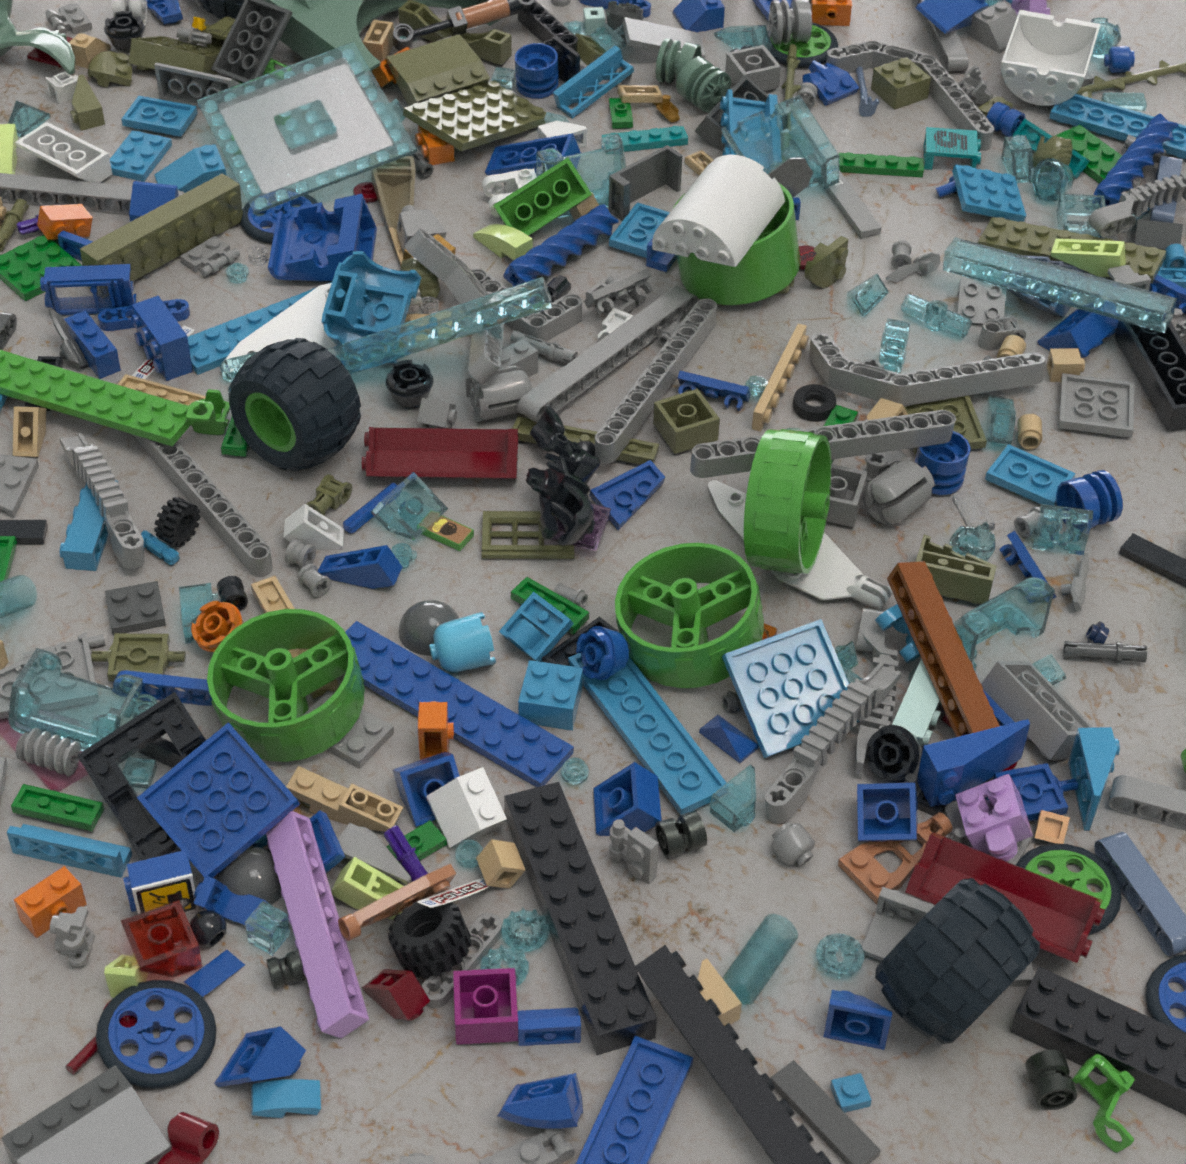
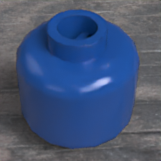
M1129 46L1111 47L1108 54L1104 55V66L1108 67L1111 73H1125L1130 71L1131 67H1134L1135 54L1134 50L1131 51Z

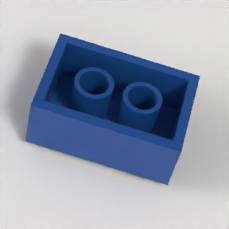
M159 295L132 304L134 314L131 315V320L137 329V333H134L135 340L139 347L143 346L147 359H152L156 372L158 374L161 373L166 381L193 372L188 337Z

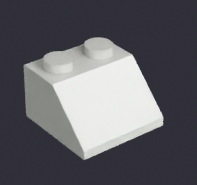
M483 767L455 778L426 796L439 828L447 839L449 849L500 829L507 820Z

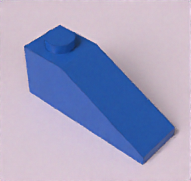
M388 545L325 556L318 572L333 581L375 589L393 586L403 567Z

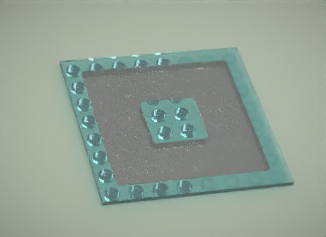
M354 42L197 100L254 214L417 152L411 138Z

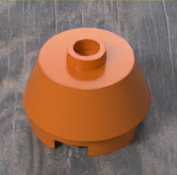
M216 600L205 604L199 609L201 614L198 616L195 624L192 622L191 631L193 638L200 648L208 652H214L222 640L236 627L243 624L244 621L235 605Z

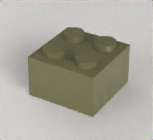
M908 57L873 68L871 90L896 110L928 99L931 77Z
M698 389L654 402L653 424L674 454L692 449L698 444L718 441L720 418Z

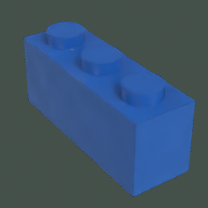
M86 310L64 319L72 339H75L89 364L88 366L99 379L121 371L116 347Z

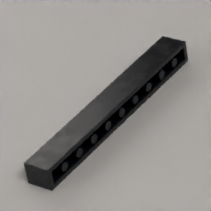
M664 945L637 964L635 968L640 977L774 1164H832L822 1150L816 1153L810 1145L814 1139L803 1124L797 1127L791 1117L795 1113L784 1098L778 1101L772 1092L776 1087L768 1075L764 1073L760 1076L754 1068L758 1062L749 1049L746 1047L744 1050H741L736 1041L740 1038L730 1023H727L725 1026L718 1018L722 1013L711 998L706 1001L700 992L704 988L696 976L693 974L688 977L683 968L687 965L677 951L671 953L666 945Z

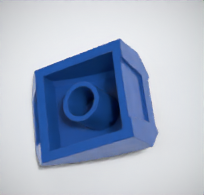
M573 1073L515 1085L497 1116L513 1123L536 1128L562 1129L578 1127L577 1122L580 1115L583 1114V1101L577 1074Z

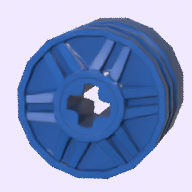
M531 43L517 50L515 53L516 88L519 93L533 99L552 95L558 89L559 84L558 54L555 49L546 44Z
M953 431L951 440L947 443L917 448L915 463L921 468L926 466L931 473L935 486L932 488V494H952L963 486L971 447L968 440Z
M1098 470L1091 474H1085L1083 477L1061 482L1057 488L1056 503L1059 514L1067 527L1074 532H1082L1094 528L1096 525L1115 521L1122 514L1123 499L1120 488L1112 475L1105 470Z

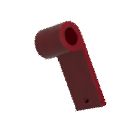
M178 1113L170 1120L167 1127L172 1150L166 1153L157 1164H202L218 1142L219 1127L212 1122L189 1113Z

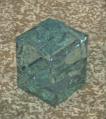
M262 901L245 921L248 943L272 956L290 935L287 913L265 901Z

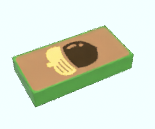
M430 511L417 525L418 533L458 551H461L474 536V529L433 511Z

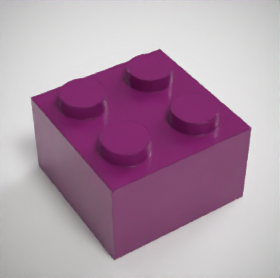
M515 968L453 971L456 1045L518 1041Z

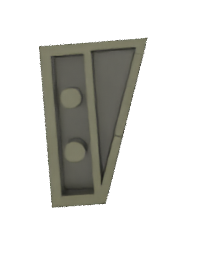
M924 534L915 562L925 561L939 593L947 598H956L973 604L987 606L997 566L969 553L965 556L952 551L953 546L946 543L942 547L931 542V537Z

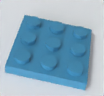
M955 164L952 173L962 211L1024 222L1026 213L1015 176L1007 173L992 172L988 169L981 170L968 165Z

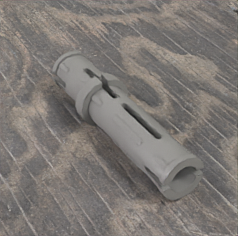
M517 330L513 331L510 337V344L525 339L538 350V354L548 357L551 361L557 360L568 364L578 357L577 351L566 349L560 346L559 343L546 342Z

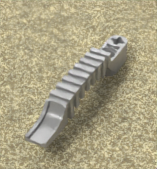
M1180 173V176L1172 175L1171 179L1165 177L1162 181L1155 180L1153 184L1149 182L1146 183L1145 187L1141 185L1137 187V190L1132 188L1129 189L1128 193H1121L1119 203L1099 208L1092 212L1088 218L1089 225L1101 237L1108 238L1129 231L1136 222V218L1132 214L1139 217L1141 216V211L1146 212L1148 207L1154 208L1155 203L1158 206L1163 205L1164 200L1169 204L1172 203V198L1177 203L1182 202V197L1186 201V173Z
M82 433L65 439L60 437V444L71 465L76 469L77 476H80L87 483L88 488L91 489V494L93 497L95 496V503L100 508V515L104 516L112 548L120 563L130 569L141 567L145 562L143 537L129 515L128 501L126 498L124 499L123 491L119 490V484L117 481L115 482V476L111 474V469L107 466V462L103 459L101 452L98 451L97 446H94V444L89 446Z
M863 608L856 651H861L872 662L874 669L881 662L885 667L897 672L899 662L897 661L898 651L887 649L884 646L887 630L882 631L875 621L884 611ZM897 683L876 708H871V715L868 718L864 716V719L861 721L857 734L858 739L854 758V778L861 779L863 765L869 756L867 743L871 736L880 728L891 725Z
M880 662L866 678L862 680L856 678L854 683L851 682L847 686V691L843 690L840 693V698H836L832 702V707H828L825 710V716H820L817 720V725H813L809 729V735H805L801 739V747L797 745L793 750L794 758L792 763L766 791V817L769 821L775 824L785 823L807 799L819 766L824 767L827 763V752L831 755L835 751V742L839 744L842 741V733L847 735L850 731V726L854 727L857 724V720L861 722L864 716L868 718L871 715V708H876L900 679V671L896 672L887 668Z

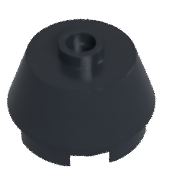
M131 11L116 12L115 17L111 19L106 18L104 32L116 49L130 50L132 38L143 37L145 25L142 22L141 16H133Z
M403 360L395 363L393 370L387 374L385 381L386 387L394 401L400 406L409 408L420 406L422 398H428L434 383L429 367L424 363L423 366L412 364V360Z
M884 726L877 730L867 743L870 759L868 764L871 770L881 778L890 781L904 780L908 773L913 774L920 763L922 755L920 741L914 734L901 726Z

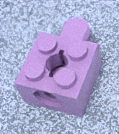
M1009 774L955 795L966 836L974 849L987 854L990 853L994 857L1008 861L1017 854L1018 847L1016 842L1033 836L1021 795Z

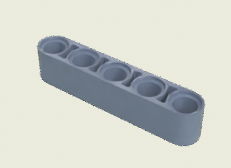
M1160 156L1156 180L1162 181L1165 177L1171 179L1172 175L1180 176L1182 159ZM1172 198V203L1169 204L1164 200L1163 205L1158 206L1155 203V207L1151 208L1150 220L1173 223L1177 202Z
M1119 832L1095 841V854L1106 862L1114 872L1119 882L1121 893L1162 951L1169 957L1186 951V915L1130 837L1125 832Z

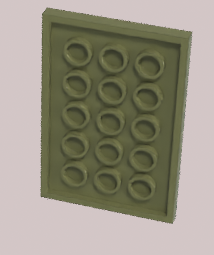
M489 81L485 85H476L466 90H459L452 94H445L442 97L432 98L425 102L414 103L403 109L404 117L460 151L550 123L552 117L543 108L536 107L529 100L519 97L512 90H507L495 81Z

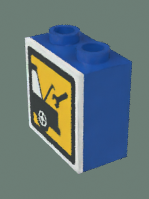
M187 850L126 864L129 876L123 878L131 912L137 911L140 925L200 910L197 905L193 904L195 901V885Z

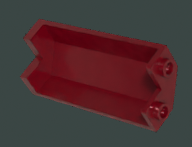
M369 427V432L364 434V446L369 447V451H366V456H362V471H366V476L517 479L518 429Z
M933 832L930 834L921 860L914 867L905 893L936 905L962 879L973 878L980 886L987 884L1002 893L1023 913L1033 928L1032 936L1040 942L1041 949L1075 963H1078L1080 956L1087 958L1093 942L1088 939L1093 924L1100 925L1105 909L1100 908L1101 899Z

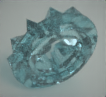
M523 907L518 912L511 911L509 917L503 920V940L514 950L522 952L533 951L544 945L548 939L549 925L546 922L545 915L541 916L537 913L536 909L526 911ZM520 923L526 927L531 925V934L526 930L520 932Z
M836 933L828 935L819 942L816 949L818 966H822L827 974L831 972L837 974L839 978L846 974L852 976L855 971L861 969L864 962V950L861 944L855 938L846 934ZM839 948H841L844 957L841 963L837 961L836 957Z
M502 944L495 950L490 948L488 954L482 957L480 970L502 968L500 966L501 961L505 959L509 965L508 968H515L516 986L520 985L526 979L529 972V961H527L524 951L519 952L514 945L511 948L504 947Z

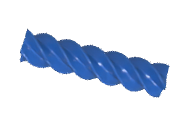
M1160 113L1153 117L1146 128L1129 146L1126 153L1108 172L1105 179L1097 186L1093 194L1092 205L1103 208L1119 203L1121 193L1133 188V180L1144 179L1143 168L1154 166L1153 155L1164 153L1163 142L1174 141L1172 131L1178 127V123L1168 121Z
M605 204L593 208L587 215L581 216L571 225L561 229L556 235L547 238L541 245L535 246L525 255L511 262L505 270L504 279L512 284L517 294H520L522 286L534 287L538 275L546 277L551 275L553 265L566 266L569 255L581 256L584 245L596 246L599 235L611 236L613 225L619 223V220L610 214Z

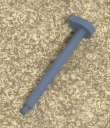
M860 66L856 68L861 95L858 109L862 117H871L876 111L879 99L877 98L872 102V97H868L863 68Z

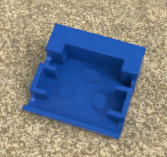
M363 194L335 199L334 211H327L322 202L295 208L294 220L287 219L282 211L278 212L268 263V270L274 278L278 280L333 281L339 262L342 263L348 256L353 254V251H363L373 261L377 227Z

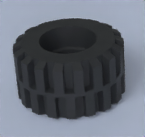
M416 901L410 907H405L401 914H397L394 918L395 922L389 926L388 939L401 967L405 971H412L416 978L419 976L429 978L432 975L437 977L445 971H451L453 966L459 965L463 961L462 957L467 956L469 953L468 948L472 943L471 935L461 912L453 902L429 908Z

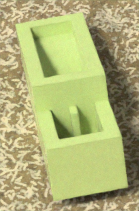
M0 124V173L15 174L17 164V146L15 142L18 141L15 124Z
M492 224L473 233V237L500 258L508 256L514 261L533 248V239L507 225Z

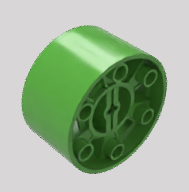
M779 183L785 202L736 267L700 260L696 257L695 253H690L688 257L677 255L681 282L688 292L696 295L699 299H711L716 304L741 305L768 298L791 283L799 271L801 259L794 202L790 192Z

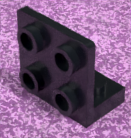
M558 37L552 38V48L558 54V77L566 83L585 67L580 64L579 53Z

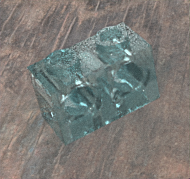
M887 318L879 354V362L881 365H884V369L901 374L906 356L910 322Z

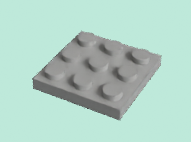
M1062 373L1058 428L1132 438L1134 431V382Z

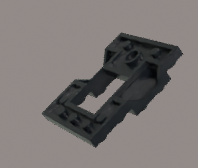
M175 692L77 755L101 796L120 822L141 861L167 855L178 848V846L137 799L138 794L130 785L119 764L166 733L183 759L206 741Z

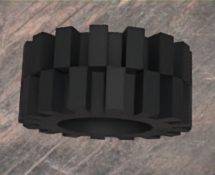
M173 497L172 500L169 499L167 501V506L163 505L161 507L162 513L158 512L157 517H159V520H155L157 527L154 528V532H156L155 535L159 539L174 547H180V545H185V540L188 542L191 540V534L194 535L196 533L194 529L195 527L198 528L199 523L197 521L200 520L201 516L198 515L200 513L198 506L181 497Z

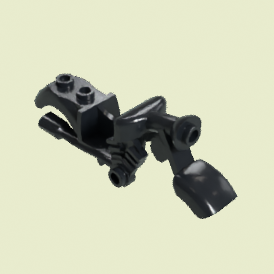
M547 405L541 418L531 429L530 434L535 439L539 448L546 452L554 451L559 456L546 453L544 457L552 461L546 463L549 468L546 470L528 469L526 482L539 495V510L541 514L539 524L542 537L544 539H551L558 532L553 513L565 527V534L558 539V543L565 546L574 544L579 540L582 541L584 536L591 534L594 529V510L587 493L590 487L587 484L599 468L601 461L595 457L594 443L590 441L577 443L568 440L564 435L565 428L561 418L553 408Z

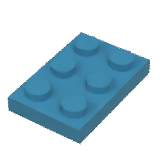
M138 96L121 120L122 126L181 137L198 111L197 106Z
M132 130L110 158L112 175L145 182L171 148V138Z
M637 202L609 238V246L647 258V244L670 212Z
M1008 444L986 472L985 480L1053 509L1057 504L1056 492L1059 484L1075 478L1076 473Z

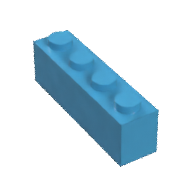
M86 483L85 488H81L80 501L78 506L74 507L73 521L67 526L66 540L61 543L59 554L64 560L66 569L96 571L109 534L104 516L100 515V508L95 503V496L93 497L91 489L88 488Z

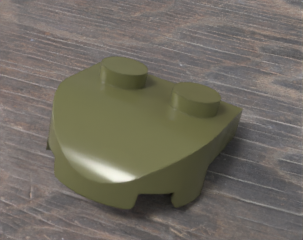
M112 51L101 52L91 60L87 71L88 76L96 78L97 84L108 88L109 82L130 87L132 81V64L129 63L130 56Z
M841 235L828 246L820 242L814 248L817 254L813 261H807L805 278L822 288H827L838 279H842L846 273L845 264L849 253V239Z

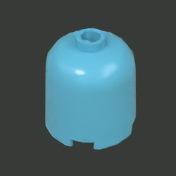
M479 612L448 621L435 629L433 635L434 644L429 645L432 659H438L445 671L457 673L496 664L495 657L490 658L489 652L494 651L488 625L482 626L481 619H485L484 613Z

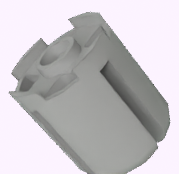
M516 365L499 368L485 384L479 383L470 374V378L465 379L466 397L471 399L475 411L470 412L476 422L518 414L517 406L520 399L532 390L528 375L521 367Z
M903 457L868 482L864 488L862 496L864 506L873 505L867 511L880 524H897L932 498L930 496L932 495V488L935 486L933 477L926 466L921 468L915 462L910 461L912 457Z

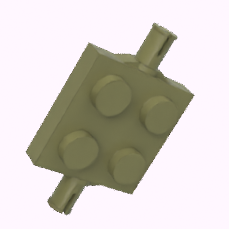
M115 633L113 644L109 650L92 651L91 659L92 662H108V681H115L117 673L123 670L164 675L168 663L185 662L186 653L185 651H169V634Z

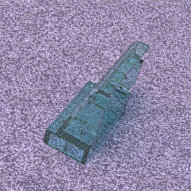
M800 95L774 105V112L768 117L765 116L763 111H760L737 121L738 127L731 133L728 132L726 127L722 128V134L735 155L747 157L761 164L766 174H769L789 158H804L813 171L807 188L821 185L823 189L839 183V154Z

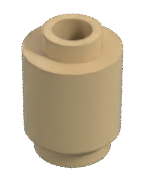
M1017 335L1007 336L997 353V358L1024 354L1026 349L1025 341Z
M1025 414L1017 421L1018 442L1024 449H1036L1043 439L1042 420L1035 414Z

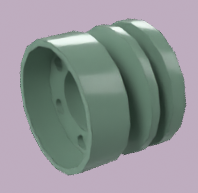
M665 38L656 60L655 74L657 81L664 82L666 79L667 83H672L675 77L677 81L680 71L687 62L693 58L702 57L701 46L686 42L681 50V42L679 40L673 42L672 39Z
M696 57L687 62L680 71L676 81V90L680 96L692 102L702 111L710 112L721 101L722 96L726 95L727 90L731 89L732 82L727 73L715 67L703 57Z

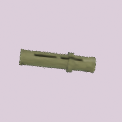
M17 199L12 209L5 214V220L0 226V252L4 250L17 227V223L23 221V215L29 208V205L23 199Z

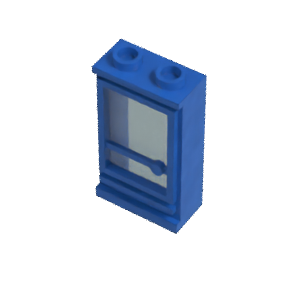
M130 264L45 267L44 277L40 279L41 290L46 292L44 297L46 308L51 307L60 315H71L85 310L88 314H96L106 309L132 306V304L137 302V295L134 294V283L130 281L131 266Z

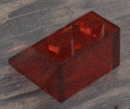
M180 900L121 920V925L140 971L176 977L202 967L199 945Z

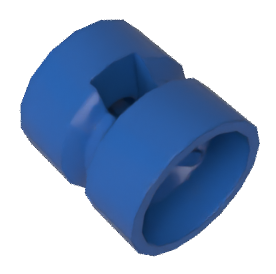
M996 102L990 108L986 118L994 126V131L998 132L1001 130L1003 135L1013 139L1012 135L1025 119V114L1016 109L1010 110L1009 106Z

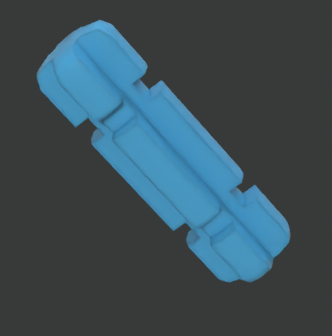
M147 530L142 531L141 536L144 540V547L160 559H164L163 561L169 565H174L179 561V552L170 548L169 545L153 536Z

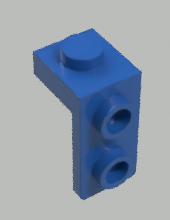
M206 875L203 882H200L195 890V901L193 903L203 910H213L221 914L223 918L253 929H258L268 906L266 900L250 894L236 895L227 886Z

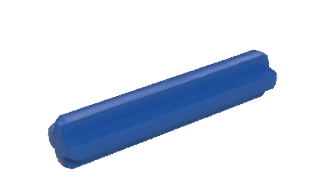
M395 483L387 486L343 521L344 530L349 534L358 530L401 495L400 486H397Z

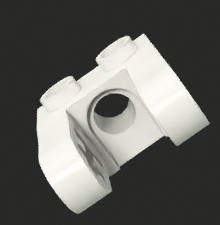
M522 169L503 174L489 175L483 179L482 188L485 195L491 197L488 205L493 216L499 217L493 206L494 204L537 177L534 169Z

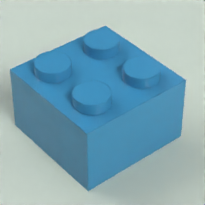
M529 660L518 701V714L538 726L573 731L583 690V668Z

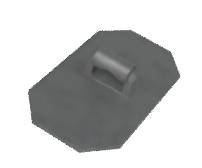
M789 158L767 175L771 179L775 177L777 182L783 185L793 198L808 187L813 171L804 158Z

